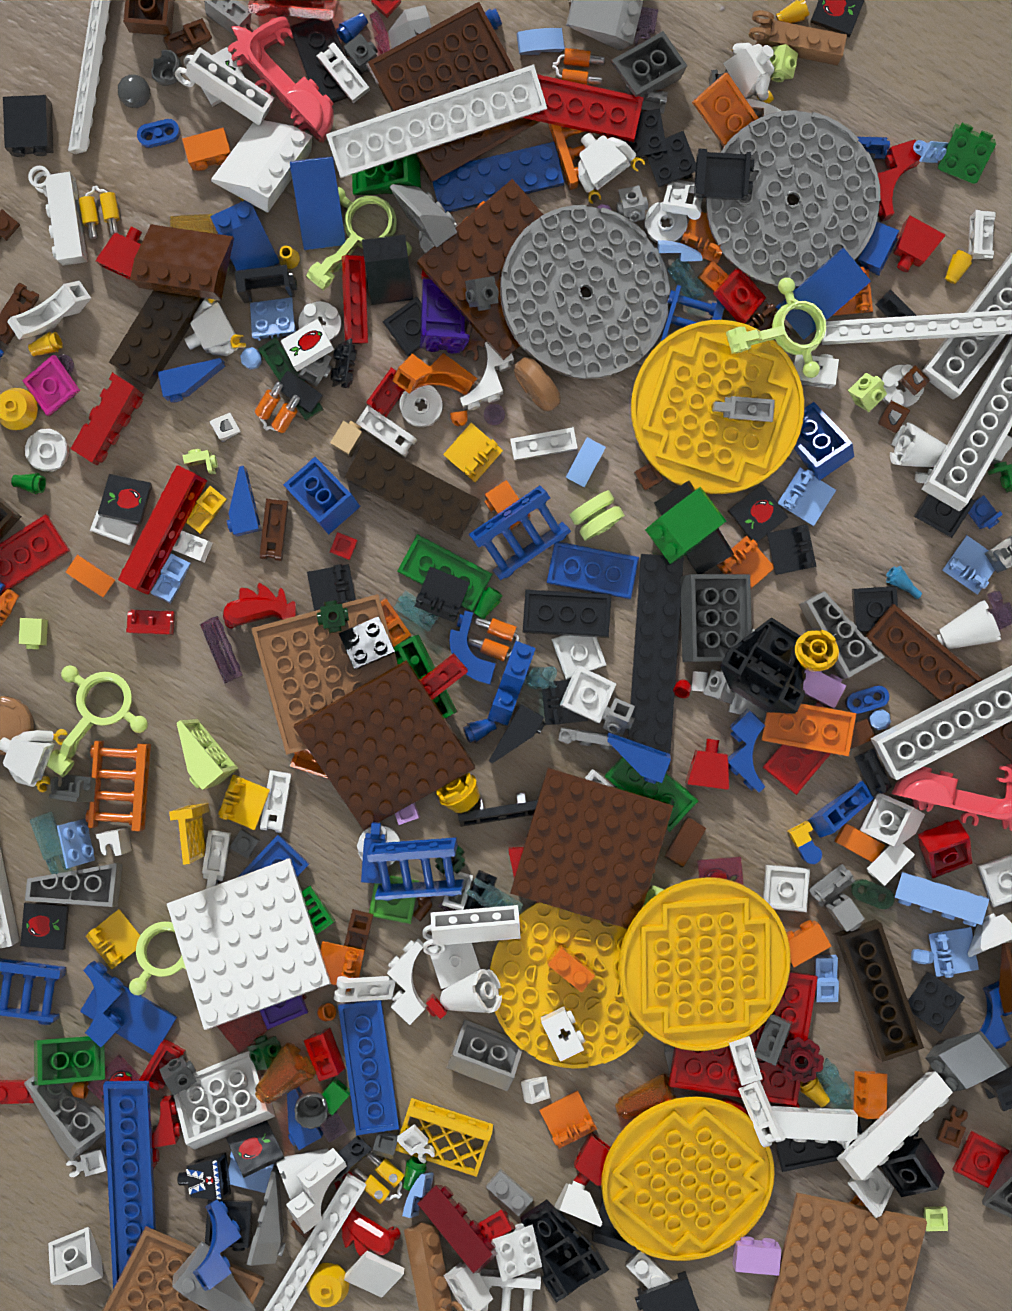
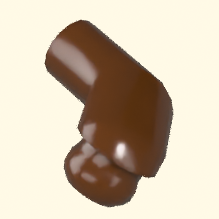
M431 896L416 897L419 907L412 916L420 922L432 908Z

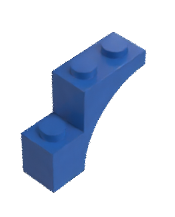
M515 641L487 719L508 726L536 648Z
M747 708L730 725V728L733 730L730 734L739 743L742 740L744 742L728 757V763L730 764L728 768L736 776L740 774L745 778L743 783L751 791L756 789L760 793L765 788V785L759 779L754 769L753 748L765 724Z
M93 961L83 971L90 978L94 986L97 1007L94 1019L85 1033L98 1046L102 1047L124 1025L121 1022V1017L116 1012L110 1011L109 1008L126 990L118 978L112 977L107 973L108 970L102 963Z
M999 981L983 988L986 996L987 1011L984 1023L979 1030L982 1031L995 1049L1004 1047L1006 1042L1011 1040L1001 1015L1008 1016L1012 1014V1012L1004 1013L999 994Z
M218 1199L205 1206L212 1223V1240L205 1259L193 1271L204 1291L212 1289L232 1273L229 1269L231 1265L224 1255L221 1256L220 1253L241 1238L238 1224L234 1220H230L227 1215L228 1209L222 1201L219 1202Z

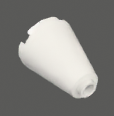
M906 423L907 426L902 425L892 441V446H895L894 453L890 452L891 462L899 466L934 468L947 445L914 424Z
M985 600L980 601L939 629L940 634L936 635L938 641L943 646H946L947 649L997 642L1002 639L993 615L987 610L989 606Z
M480 969L445 988L441 993L440 1002L446 1010L492 1013L497 1011L501 1005L502 995L499 996L498 993L501 985L492 970Z
M328 1148L285 1156L284 1159L276 1162L290 1200H293L304 1191L297 1174L329 1151Z

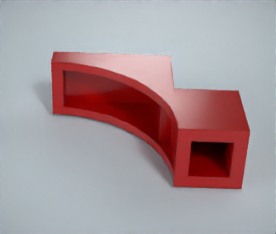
M915 139L890 147L885 156L886 165L890 170L878 173L880 184L878 216H880L881 222L889 220L894 214L892 196L898 178L911 168L917 167L920 163L921 156L913 149L916 142Z
M173 1095L164 1096L160 1102L159 1123L156 1130L152 1133L153 1170L160 1160L158 1148L155 1149V1147L176 1144L180 1138L179 1136L182 1135L181 1124L177 1123L176 1115H178Z

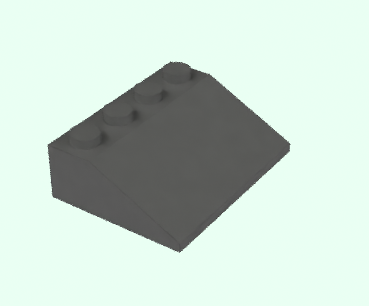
M690 574L680 576L682 662L723 661L730 648L752 633L750 574Z

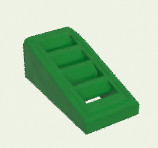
M310 885L302 891L303 898L309 894L312 896V898L305 902L306 907L314 901L317 904L308 911L314 932L317 935L334 923L335 919ZM320 909L321 913L313 918L311 914ZM324 916L326 920L317 925L316 921Z

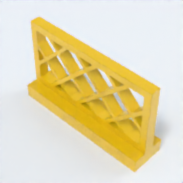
M209 803L188 805L169 811L170 821L178 820L183 865L191 864L205 856L206 843L202 814L210 812Z
M411 1098L400 1134L406 1128H410L408 1123L410 1117L419 1119L422 1126L417 1128L420 1131L425 1130L429 1137L428 1144L432 1143L436 1150L434 1157L427 1153L424 1154L426 1161L477 1177L492 1135L493 1124ZM434 1124L440 1126L442 1132L432 1136L428 1127ZM454 1131L459 1132L463 1139L453 1143L449 1134ZM445 1136L449 1146L439 1149L435 1140ZM474 1138L484 1140L483 1145L475 1150L469 1142ZM397 1142L395 1151H398V1152H401V1153H405V1154L410 1155V1154ZM466 1143L470 1152L460 1156L456 1147ZM452 1149L457 1158L451 1161L446 1160L442 1153ZM414 1153L413 1155H411V1156H414V1157H417V1158H418V1154H417V1153ZM473 1156L476 1161L475 1169L467 1167L463 1160Z

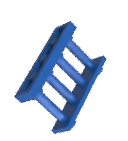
M677 285L675 291L671 290L667 303H670L671 306L660 342L667 337L670 324L685 327L697 323L674 316L676 303L709 312L708 315L712 316L711 320H721L725 307L718 299L716 303L712 302V304L679 295L681 286Z
M540 485L469 534L478 548L481 546L486 547L498 565L493 569V572L500 581L503 578L510 577L519 567L554 543L565 539L567 534L571 532L564 522L557 524L546 506V501L551 498ZM535 509H539L551 529L541 537L528 518V514ZM517 521H521L533 540L531 544L523 549L510 530V526ZM500 533L504 535L515 552V555L506 561L492 542V539Z
M457 837L371 843L367 853L368 862L378 863L382 885H378L375 900L390 901L400 898L446 895L453 897L461 895L464 879L455 880L451 857L456 855L458 847ZM440 857L443 859L446 880L433 881L429 858ZM397 860L400 863L403 883L391 884L386 861ZM408 860H421L425 882L412 883Z
M0 958V971H2L1 974L3 975L0 995V1016L37 1020L42 1025H50L59 1019L60 1014L51 1013L55 982L65 976L66 967ZM15 973L23 974V978H25L20 1009L8 1007L12 976ZM36 976L44 977L46 981L42 1012L29 1010L33 980Z

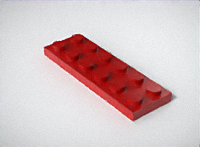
M537 74L547 109L522 118L634 142L644 97H635L631 94Z

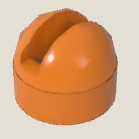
M467 411L450 413L451 421L455 426H464L468 421Z
M331 1003L322 1004L317 1010V1016L322 1021H331L336 1017V1008Z
M88 1081L75 1082L71 1087L72 1095L80 1099L87 1098L89 1091Z

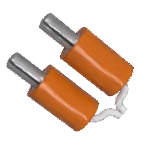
M565 48V55H560L557 62H553L552 69L556 70L557 77L562 80L584 85L601 86L602 78L590 77L587 71L563 69L562 75H560L556 65L564 58L563 65L589 68V63L603 65L605 58L592 56L589 50Z
M276 382L272 390L265 392L255 409V414L260 417L264 424L263 428L266 431L271 429L285 433L297 414L295 407L300 398L294 395L289 403L282 405L272 422V426H267L265 420L269 419L281 399L279 395L283 387L281 382Z
M479 617L476 618L478 621H475V624L488 628L487 633L508 641H512L513 636H515L516 641L519 642V636L515 633L516 626L492 618L491 622ZM469 638L468 644L480 648V653L504 662L506 656L511 654V652L507 653L509 646L487 638L484 639V642Z

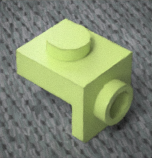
M193 449L188 451V454L183 455L184 464L188 467L206 463L208 472L211 475L216 474L215 468H218L217 459L210 451Z

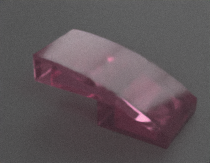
M376 10L369 16L371 25L378 33L374 37L376 47L383 54L390 50V44L385 25Z

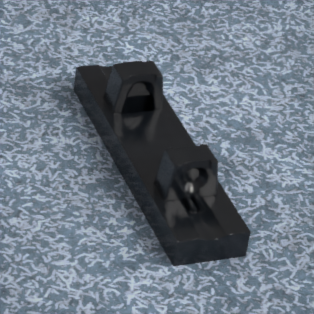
M525 792L516 793L518 802L516 804L484 809L483 801L479 799L474 806L475 810L458 813L459 823L463 827L534 815L538 800L526 802Z

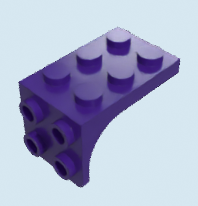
M423 279L420 348L426 349L428 352H437L439 350H447L451 354L463 352L469 341V335L465 334L464 316L432 280Z

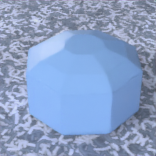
M253 347L244 349L240 355L241 363L249 370L257 369L262 363L261 353Z
M883 709L873 710L868 716L869 723L875 730L886 729L891 723L890 714Z
M912 950L911 959L914 962L923 965L933 963L934 954L931 951Z

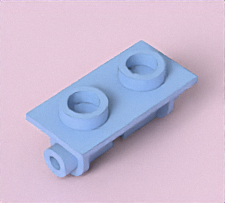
M918 140L914 143L913 149L921 156L920 162L938 163L947 152L948 142L930 141L926 143L923 140Z

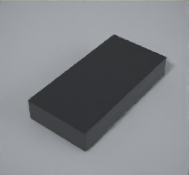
M288 370L279 381L283 384L280 392L289 399L297 395L300 398L298 405L310 413L314 411L323 398L320 392Z

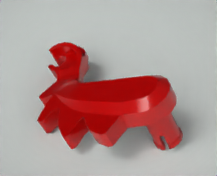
M258 583V594L248 588L239 589L238 600L232 601L225 606L223 619L225 620V626L229 629L270 617L284 620L296 616V604L294 601L287 604L282 588L278 590L277 597H275L268 587Z
M339 1180L334 1183L337 1190L341 1185ZM355 1206L342 1225V1239L345 1248L354 1241L356 1251L360 1256L366 1251L385 1255L393 1249L394 1242L401 1236L400 1230L397 1227L394 1229L393 1226L387 1230L356 1211Z

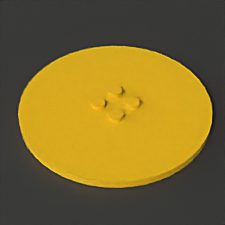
M708 320L685 326L662 340L651 351L638 372L631 397V420L636 440L650 464L661 475L678 486L690 480L695 490L701 487L706 494H728L748 489L776 472L789 457L797 443L804 418V395L800 377L790 357L775 340L751 345L749 350L741 353H731L726 332L741 326L746 328V332L756 330L752 326L729 320ZM731 396L775 400L773 422L728 419L723 417L724 412L712 411L713 402H725V397Z
M696 878L670 886L653 897L642 907L631 922L624 936L619 955L618 973L621 992L634 1018L654 1038L684 1050L709 1051L729 1046L730 1042L751 1035L772 1015L784 994L788 982L791 961L790 946L785 928L777 913L766 900L750 888L721 878Z
M684 1097L665 1101L634 1118L621 1131L612 1144L602 1172L601 1187L604 1206L614 1228L624 1240L636 1247L637 1250L664 1260L690 1261L702 1259L731 1247L736 1241L741 1240V1237L749 1233L759 1221L772 1194L775 1175L774 1161L770 1147H763L754 1129L753 1121L737 1107L724 1101L707 1097Z

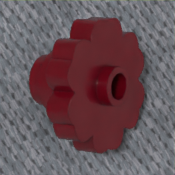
M799 1036L789 1039L787 1047L783 1048L779 1063L784 1066L783 1073L792 1081L798 1078L803 1083L814 1080L816 1072L823 1070L824 1057L819 1054L820 1046L814 1043L812 1039L803 1041ZM804 1056L806 1060L805 1062L800 1063L798 1062L797 1057Z

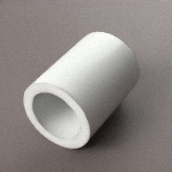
M693 671L691 691L704 692L708 679L707 672Z

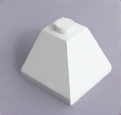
M878 793L860 831L897 848L916 834L925 814L912 806Z
M993 913L984 917L982 925L979 924L976 927L967 953L968 956L972 957L1011 941L1012 923L1003 914L996 917Z
M573 1181L572 1185L566 1183L554 1207L601 1227L602 1221L590 1192L585 1191V1186Z
M89 1227L48 1243L51 1284L85 1285L103 1277L102 1257Z

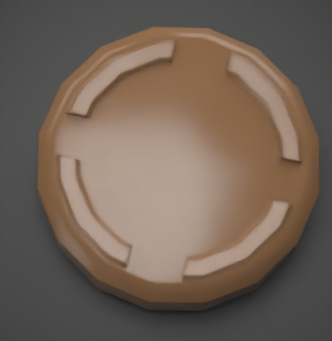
M524 357L514 365V375L518 383L541 410L551 412L560 404L561 398L557 387L536 361Z
M1 696L0 740L4 737L12 740L13 737L23 732L33 731V716L28 707L16 698ZM0 750V755H6L5 752Z

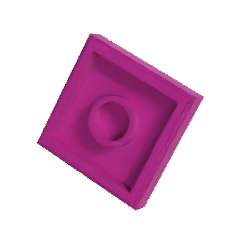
M56 355L49 357L22 380L46 416H51L80 392V389Z

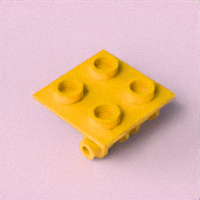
M470 423L443 455L476 483L503 450L493 439L488 438L475 425Z
M233 774L218 813L219 817L225 820L229 819L255 830L270 789Z
M118 909L96 928L88 932L85 937L108 966L114 969L136 951L137 942L141 935L121 910Z

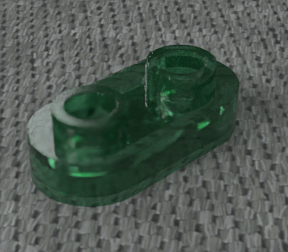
M857 879L851 886V893L854 898L879 909H888L894 903V894L891 890L866 879ZM860 886L865 887V891L863 893L858 892V888ZM880 894L885 895V899L883 901H879L878 899Z

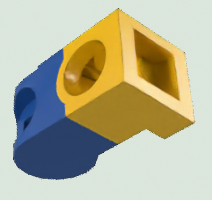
M804 821L787 832L801 858L809 864H816L822 858V851L814 845L809 835V832L813 830L810 822Z

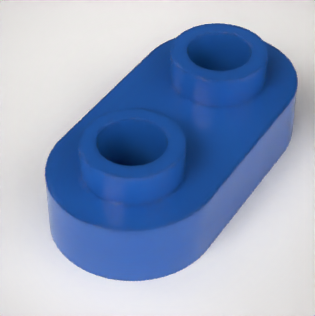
M164 119L142 125L137 131V138L142 146L153 148L177 141L181 131L174 120ZM168 130H173L171 135H167ZM153 135L151 140H146V137Z
M883 686L869 687L849 694L845 704L852 713L867 712L885 706L889 701V692ZM876 692L880 695V699L877 701L873 698ZM854 699L859 700V706L855 707L853 705Z

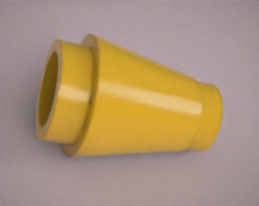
M796 0L777 13L776 19L786 23L803 21L805 17L809 16L808 7L804 0Z
M289 246L281 247L279 254L280 265H287L288 269L297 267L300 262L299 253Z
M957 250L956 254L952 255L944 279L952 284H956L972 265L971 260L973 257L964 251Z
M48 332L29 344L28 348L32 356L59 352V349L63 348V343L57 332Z
M817 1077L812 1081L800 1083L801 1092L820 1107H824L829 1103L830 1098Z

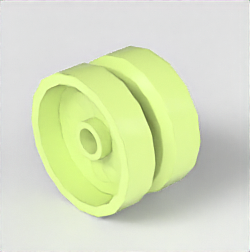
M609 490L597 495L569 514L574 525L582 524L588 520V523L582 526L579 531L584 541L607 531L625 516L619 506L612 507L607 511L605 510L614 502V497Z

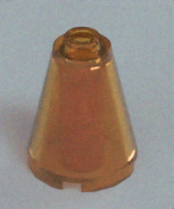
M288 1042L281 1048L256 1085L255 1096L260 1102L270 1104L315 1077L316 1070L307 1056L303 1058L299 1054L301 1050L294 1044Z
M659 1074L619 1097L618 1103L615 1104L618 1116H622L623 1119H634L655 1105L676 1099V1096L671 1091L673 1087L668 1085L669 1077L667 1074Z

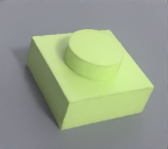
M945 1206L923 1207L924 1218L927 1221L926 1231H948V1212Z

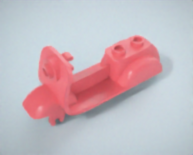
M272 18L253 32L240 26H231L238 40L228 47L229 53L233 52L234 49L237 50L232 54V61L240 58L237 62L238 67L248 64L260 78L255 85L258 87L266 86L265 91L268 94L272 92L291 112V119L295 118L293 125L296 127L302 123L298 129L302 131L307 129L320 143H324L327 139L326 134L330 133L333 127L334 110L332 106L334 103L326 94L324 96L318 91L319 87L312 79L308 81L303 77L295 84L265 51L276 43L284 47L285 42L283 40L288 36L291 39L293 38L287 18Z
M1012 764L999 766L1000 770L1005 771V778L997 777L996 779L1006 784L1004 799L956 789L958 779L953 778V773L940 771L938 775L931 773L932 768L921 767L900 778L891 793L912 799L915 809L918 807L920 810L926 809L929 812L934 805L966 811L961 815V823H966L967 817L971 816L973 819L972 825L977 826L979 822L977 814L1002 820L1003 829L1009 827V830L1012 831Z

